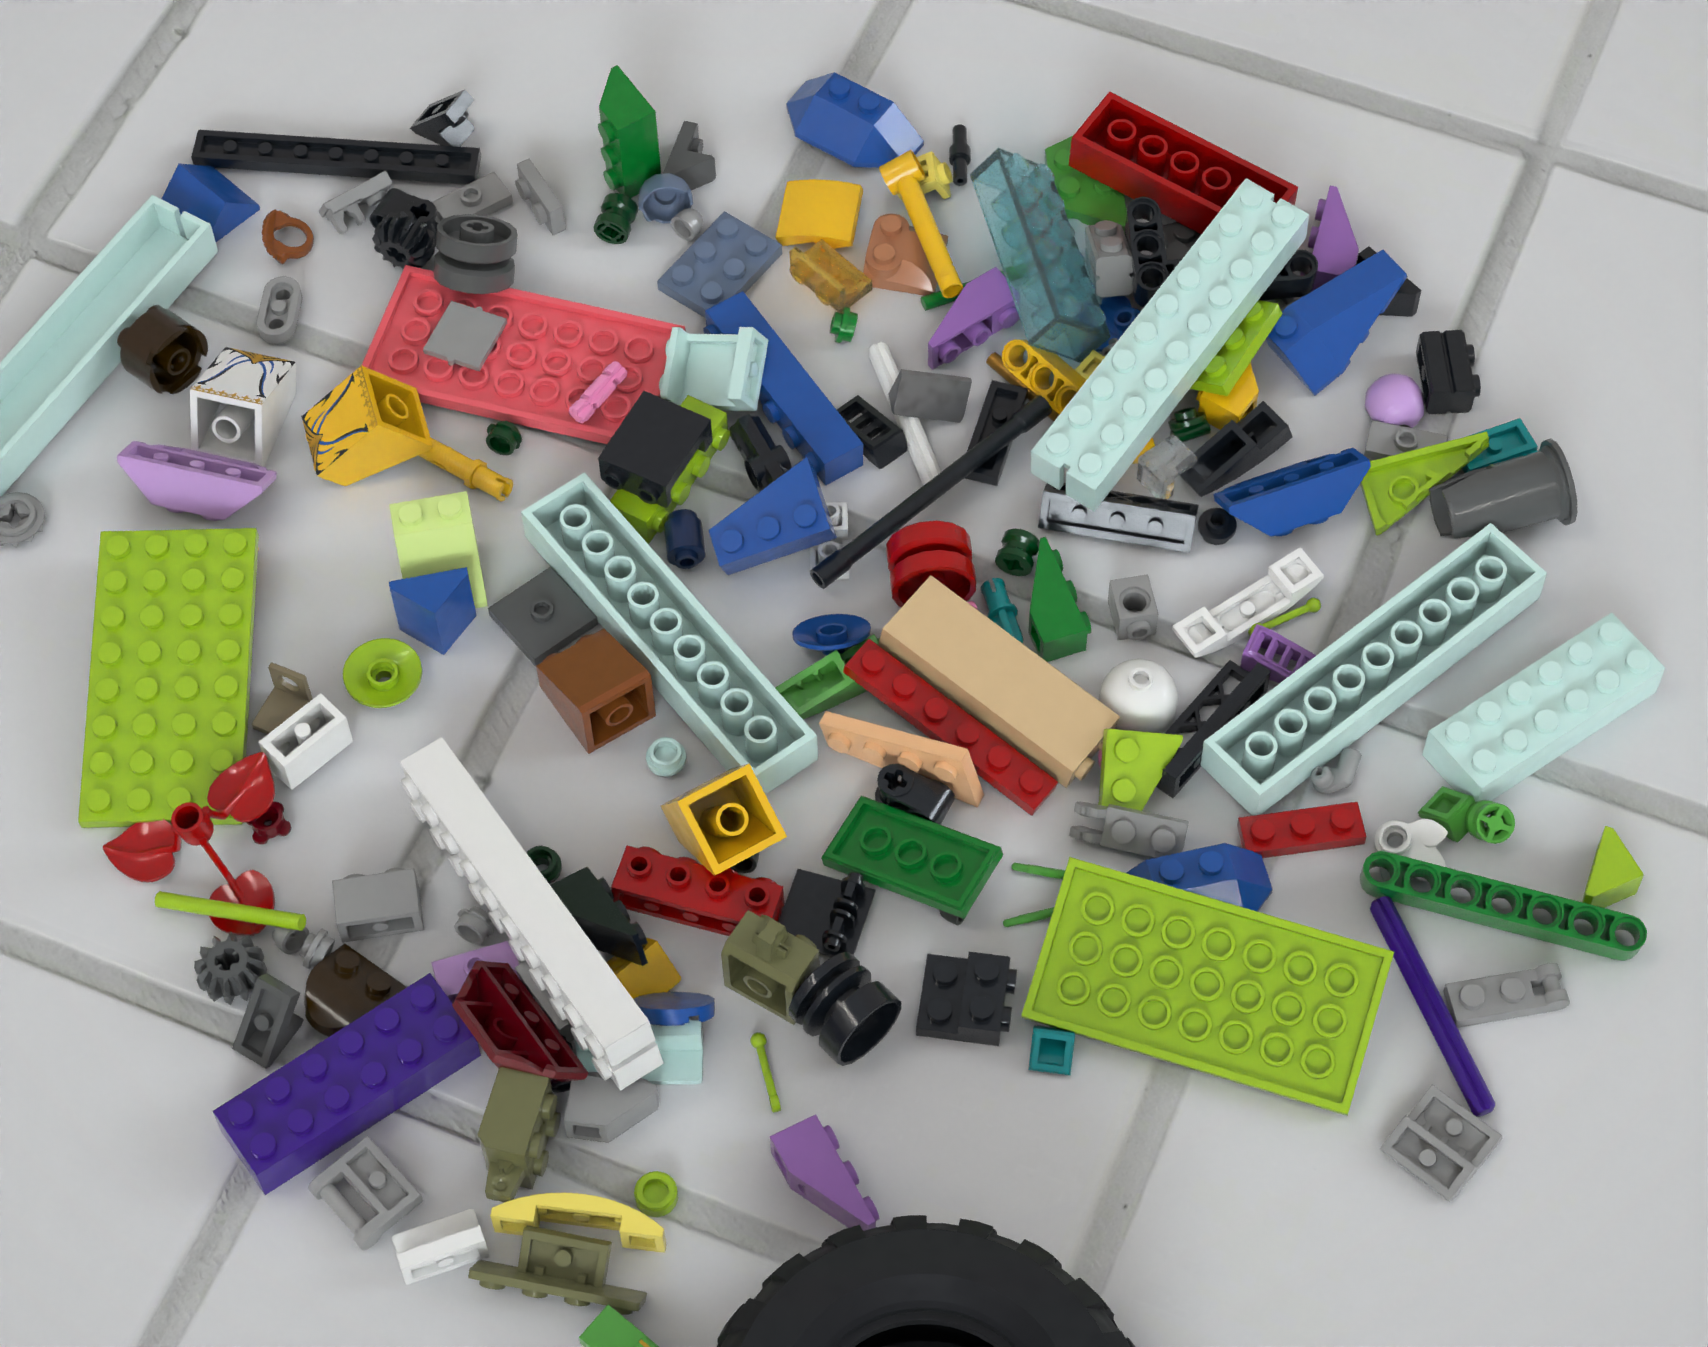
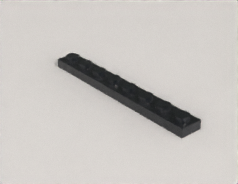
M198 130L191 158L193 165L211 166L214 168L373 178L386 171L390 179L469 184L477 180L481 152L480 148Z

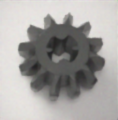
M230 932L227 940L223 942L214 936L212 940L214 946L212 948L200 946L199 953L202 959L194 961V969L198 975L196 981L199 988L207 991L209 998L214 1002L223 996L225 1003L231 1006L234 997L238 995L243 1000L248 1001V990L254 988L257 977L267 973L266 965L263 962L264 954L262 949L254 946L252 939L247 935L238 941L236 935Z

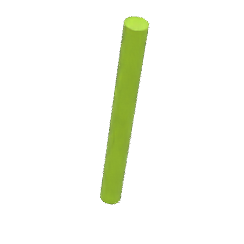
M159 891L155 896V906L158 908L302 931L306 925V916L304 914Z

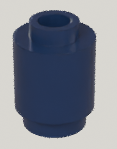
M680 509L671 512L667 516V522L664 524L667 560L672 565L681 569L693 568L702 562L706 555L702 522L692 510Z

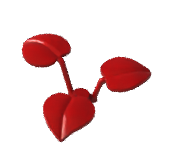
M259 752L245 757L227 768L213 781L208 791L207 801L216 811L211 810L208 806H204L201 809L198 804L193 802L183 803L173 811L171 816L172 825L164 819L161 821L135 823L120 836L103 845L106 856L127 877L139 882H155L172 872L175 866L173 853L181 850L183 838L190 845H201L228 882V884L215 889L209 899L274 910L275 896L269 880L256 870L245 871L234 879L209 843L214 831L210 818L225 820L230 814L238 822H250L261 817L270 808L275 796V784L267 756L264 752ZM209 916L218 929L228 934L232 932L235 935L254 936L266 927V925Z

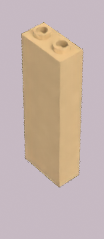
M931 575L882 628L878 646L1057 780L1065 788L1075 778L1082 781L1095 764V761L1092 760L1093 756L1099 750L1102 751L1104 729H1115L1119 721V715Z

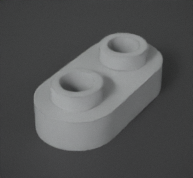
M287 276L276 277L270 280L264 287L257 316V327L261 338L268 343H284L292 338L296 331L302 304V293L300 285L295 279Z

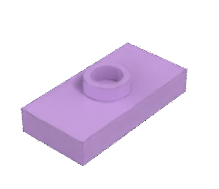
M508 941L431 962L436 981L451 1002L455 1000L476 961L508 963L519 977L515 970L519 963Z

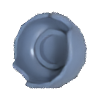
M673 173L655 174L645 180L639 191L638 207L648 222L655 220L660 223H671L672 218L678 212L691 208L693 205V197L689 185L683 178Z

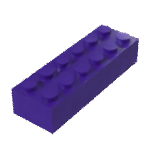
M431 973L213 1110L222 1134L264 1195L275 1190L481 1056L477 1040L452 1006L453 1003Z

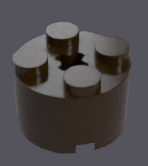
M153 305L131 327L123 329L117 340L118 346L121 347L120 358L124 369L161 394L166 391L170 394L179 393L192 384L202 370L198 366L201 356L207 357L208 352L207 339L201 331L172 311L159 305Z

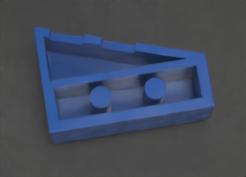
M808 457L804 458L708 530L719 566L727 575L837 538L815 468Z

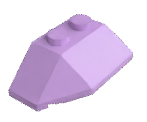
M132 441L117 455L119 465L151 504L166 507L168 511L174 513L189 512L202 515L204 519L211 521L225 520L258 497L276 480L277 474L276 471L267 470L265 467L250 462L173 446L147 445L139 441Z

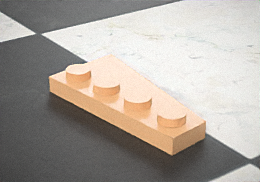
M825 711L819 722L828 746L839 753H846L880 768L889 764L903 765L926 778L943 783L953 791L956 799L975 807L979 806L984 796L967 748Z

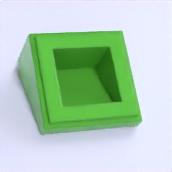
M1442 786L1418 811V814L1423 819L1434 820L1448 831L1446 837L1459 842L1468 833L1465 825V816L1469 807L1475 803L1473 796Z

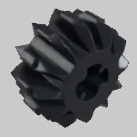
M400 211L398 214L389 212L376 227L372 240L375 243V251L383 255V260L390 261L394 267L400 266L404 270L405 265L418 268L426 265L435 253L436 241L434 238L436 234L426 228V222L417 220L416 215L410 217L403 211Z

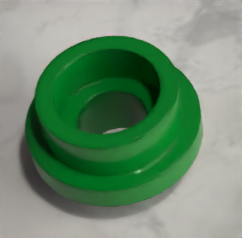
M844 306L841 313L834 312L829 333L835 334L834 341L841 344L842 340L851 342L858 314L850 312L849 307Z

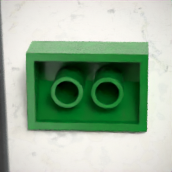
M616 65L610 70L599 105L601 123L598 124V130L603 139V147L600 150L606 165L603 175L611 190H617L620 194L632 198L639 194L645 180L655 174H661L656 111L620 67Z

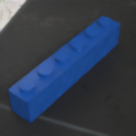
M743 291L705 310L706 327L703 328L704 334H738L739 327H753L769 340L759 401L762 404L767 419L772 424L776 422L782 429L787 445L791 449L796 448L802 455V460L808 457L815 468L817 476L825 486L863 466V443Z

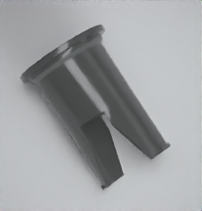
M1551 438L1541 442L1538 452L1490 464L1429 489L1431 510L1440 536L1452 535L1453 538L1472 537L1490 523L1501 532L1519 529L1552 519H1558L1567 526L1576 521L1578 513L1575 484L1569 464L1558 443Z

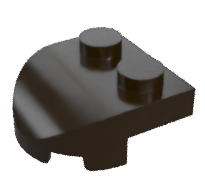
M344 943L311 970L304 995L305 1017L315 1030L330 1037L407 987Z

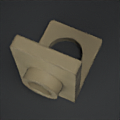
M273 662L270 663L268 669L274 688L252 722L253 729L267 735L312 700L305 675ZM282 676L291 679L298 686H294L288 683L282 678Z

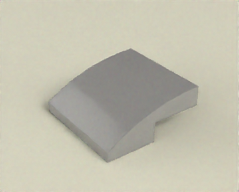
M1431 1085L1411 1113L1403 1117L1380 1150L1451 1202L1503 1138L1497 1131L1437 1087Z

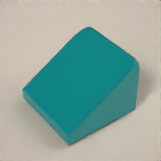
M1035 1025L1033 1028L1028 1070L1071 1075L1075 1032Z

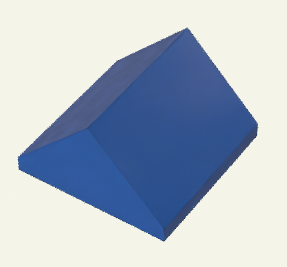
M178 163L162 197V200L178 207L180 215L186 211L210 223L215 242L219 241L260 210L259 204L211 166Z
M467 567L389 581L399 629L445 655L477 616Z

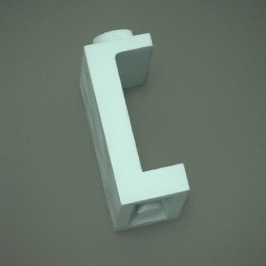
M672 327L671 336L665 348L667 357L665 370L659 381L660 397L680 406L687 395H690L721 411H757L769 340L753 327H739L738 334H690L681 327Z

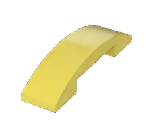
M579 1193L534 1194L504 1202L492 1207L490 1217L494 1231L497 1233L523 1236V1230L527 1225L539 1228L540 1221L618 1230L620 1232L622 1248L663 1253L666 1251L667 1244L662 1226L634 1208L599 1196Z

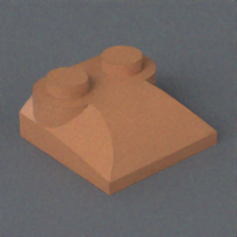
M898 214L880 216L874 222L866 252L862 277L863 286L924 296L935 293L938 283L914 227L909 226L908 221ZM941 234L943 241L947 247L948 236Z

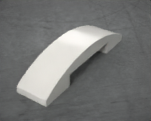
M1300 547L1270 565L1268 575L1210 611L1205 606L1174 624L1172 630L1195 658L1216 652L1248 636V631L1252 625L1256 623L1263 624L1283 614L1309 593L1323 579L1324 574Z

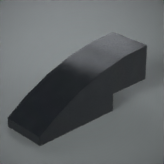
M1262 401L1237 424L1231 420L1175 470L1200 497H1203L1254 468L1293 436L1289 426Z

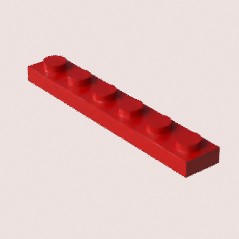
M868 639L845 664L843 673L927 737L967 748L977 775L1031 816L1055 790L1058 784L1057 780L871 639Z

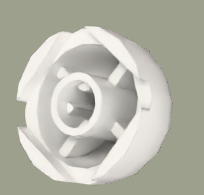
M1138 658L1126 660L1110 670L1102 682L1099 701L1120 716L1115 729L1163 733L1175 719L1178 693L1174 679L1164 667L1154 661Z

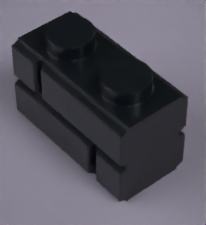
M1446 330L1443 333H1440V331H1428L1419 334L1416 357L1426 412L1429 415L1446 414L1448 411L1451 413L1469 412L1472 409L1474 397L1480 396L1481 389L1479 375H1472L1471 370L1475 362L1473 344H1466L1465 333L1462 330Z

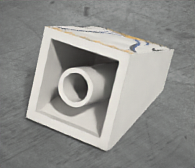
M225 347L190 388L191 450L250 462L264 467L296 395V362Z

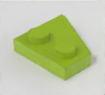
M1104 729L1098 805L1108 807L1109 804L1142 811L1159 783L1163 769L1173 759L1183 742V735Z

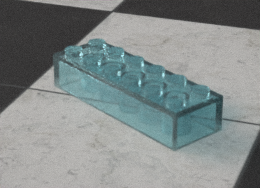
M997 148L970 174L1026 338L1031 346L1081 363L1092 350L1099 348L1111 336L1106 325V316L1101 310L1095 295V286L1087 273L1085 258L1079 251L1076 243L1075 231L1069 223L1064 210V201L1057 191L1054 174L1045 164H1038L1018 153L1013 154Z

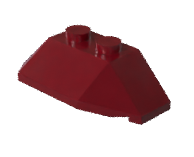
M476 961L452 1006L489 1059L498 1068L505 1067L550 1078V1083L585 1080L589 1074L511 966L508 963Z

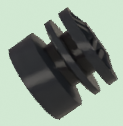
M849 952L833 956L814 970L797 990L789 1006V1016L796 1023L803 1025V1030L811 1036L820 1035L819 1046L842 1066L854 1063L872 1050L892 1028L901 1011V1001L881 982H871V972L864 966H860V961Z

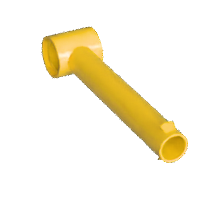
M909 150L879 166V170L890 192L894 196L900 193L942 295L945 298H953L961 293L963 285L953 266L952 259L919 185V182L926 179V175L914 152Z

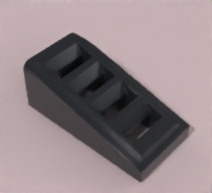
M859 395L837 409L863 443V455L877 468H884L907 451L908 447L903 430ZM859 413L863 414L857 419H855L853 422H849V420L857 416Z

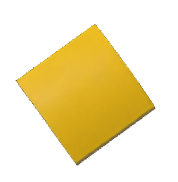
M821 179L787 181L775 237L778 243L782 244V246L814 242L819 251L853 246L863 195L862 186L849 182Z

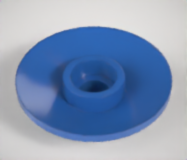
M828 614L801 622L793 629L792 635L794 642L799 646L822 651V654L827 656L835 650L842 654L846 648L867 639L871 633V626L866 619L859 616Z

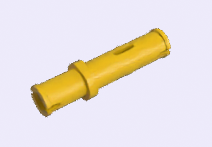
M431 438L433 448L428 452L418 455L464 480L465 486L471 489L479 488L501 502L512 491L513 480L487 468V463L482 460H472Z

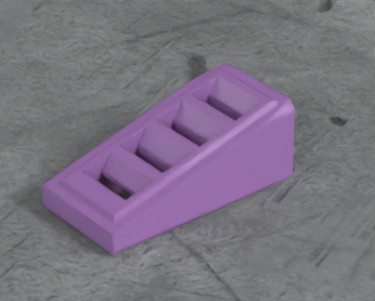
M1256 624L1243 651L1240 667L1250 672L1257 663H1260L1271 671L1269 680L1281 683L1316 655L1280 634ZM1260 647L1266 649L1264 656L1258 653ZM1275 654L1282 655L1278 664L1272 661ZM1291 659L1297 661L1293 672L1286 669Z

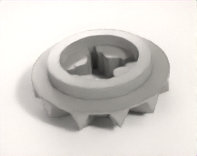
M13 492L0 496V546L9 543L17 548L19 542L24 540L32 542L33 535L36 532H43V521L46 519L43 506L37 498L22 492ZM14 511L17 512L21 519L18 521L16 528L10 526Z

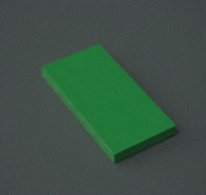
M861 795L821 859L824 866L845 874L850 872L858 873L863 876V881L964 919L1003 857V852L999 846Z

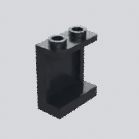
M643 391L598 457L601 479L608 486L633 493L648 504L656 503L668 508L671 503V489L697 449L706 452L713 442L711 419Z

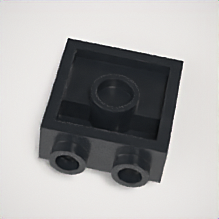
M969 952L968 959L927 954L916 1036L999 1046L1001 1031L1009 1032L1012 1007L1005 1006L1006 993L1014 994L1017 969H1010V957Z

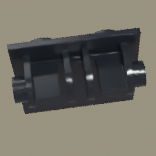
M797 869L779 923L784 925L790 934L794 936L799 934L810 939L821 954L833 957L839 953L849 952L854 955L876 889L865 887L863 876L855 872H850L847 877L839 880Z

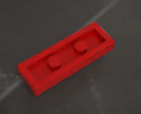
M1358 801L1239 817L1237 823L1242 848L1260 854L1262 858L1364 845L1367 837Z

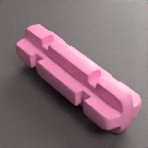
M614 361L602 371V374L584 391L580 399L576 400L569 408L570 416L578 423L587 421L594 414L595 409L599 408L616 389V386L627 377V370L619 362Z

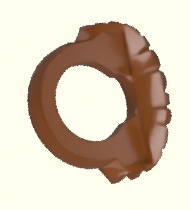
M273 210L266 215L262 225V241L266 251L278 263L284 264L287 259L302 258L311 251L314 236L310 227L305 222L277 210ZM292 226L301 229L305 233L307 240L301 246L290 247L276 240L274 232L284 227Z

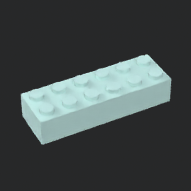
M1610 613L1429 730L1422 755L1453 790L1473 796L1475 802L1480 800L1492 801L1656 693L1665 667L1613 613Z

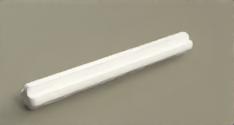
M880 342L869 347V358L890 405L888 393L899 371L888 345ZM894 415L898 427L903 430L908 451L924 486L941 472L919 418Z

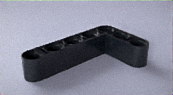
M1139 197L1131 201L1127 207L1125 237L1132 254L1133 297L1135 302L1144 308L1182 259L1167 260L1159 205L1151 198ZM1137 219H1145V220H1147V221H1149V222L1142 223V222H1138V221H1136V220H1137ZM1297 250L1259 300L1297 298L1310 293L1314 287L1318 270L1316 257L1309 251ZM1141 251H1150V252H1152L1153 254H1151V255H1144V254H1142V253H1140V252H1141ZM1299 271L1304 273L1305 275L1299 276L1294 274L1293 272ZM1153 283L1156 284L1158 287L1151 288L1145 286L1144 284Z

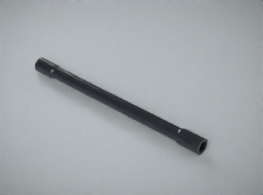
M1037 395L1016 411L1007 422L842 549L833 552L810 570V575L814 582L820 588L825 589L850 570L855 562L1022 433L1028 432L1052 413V409L1048 401L1044 397Z

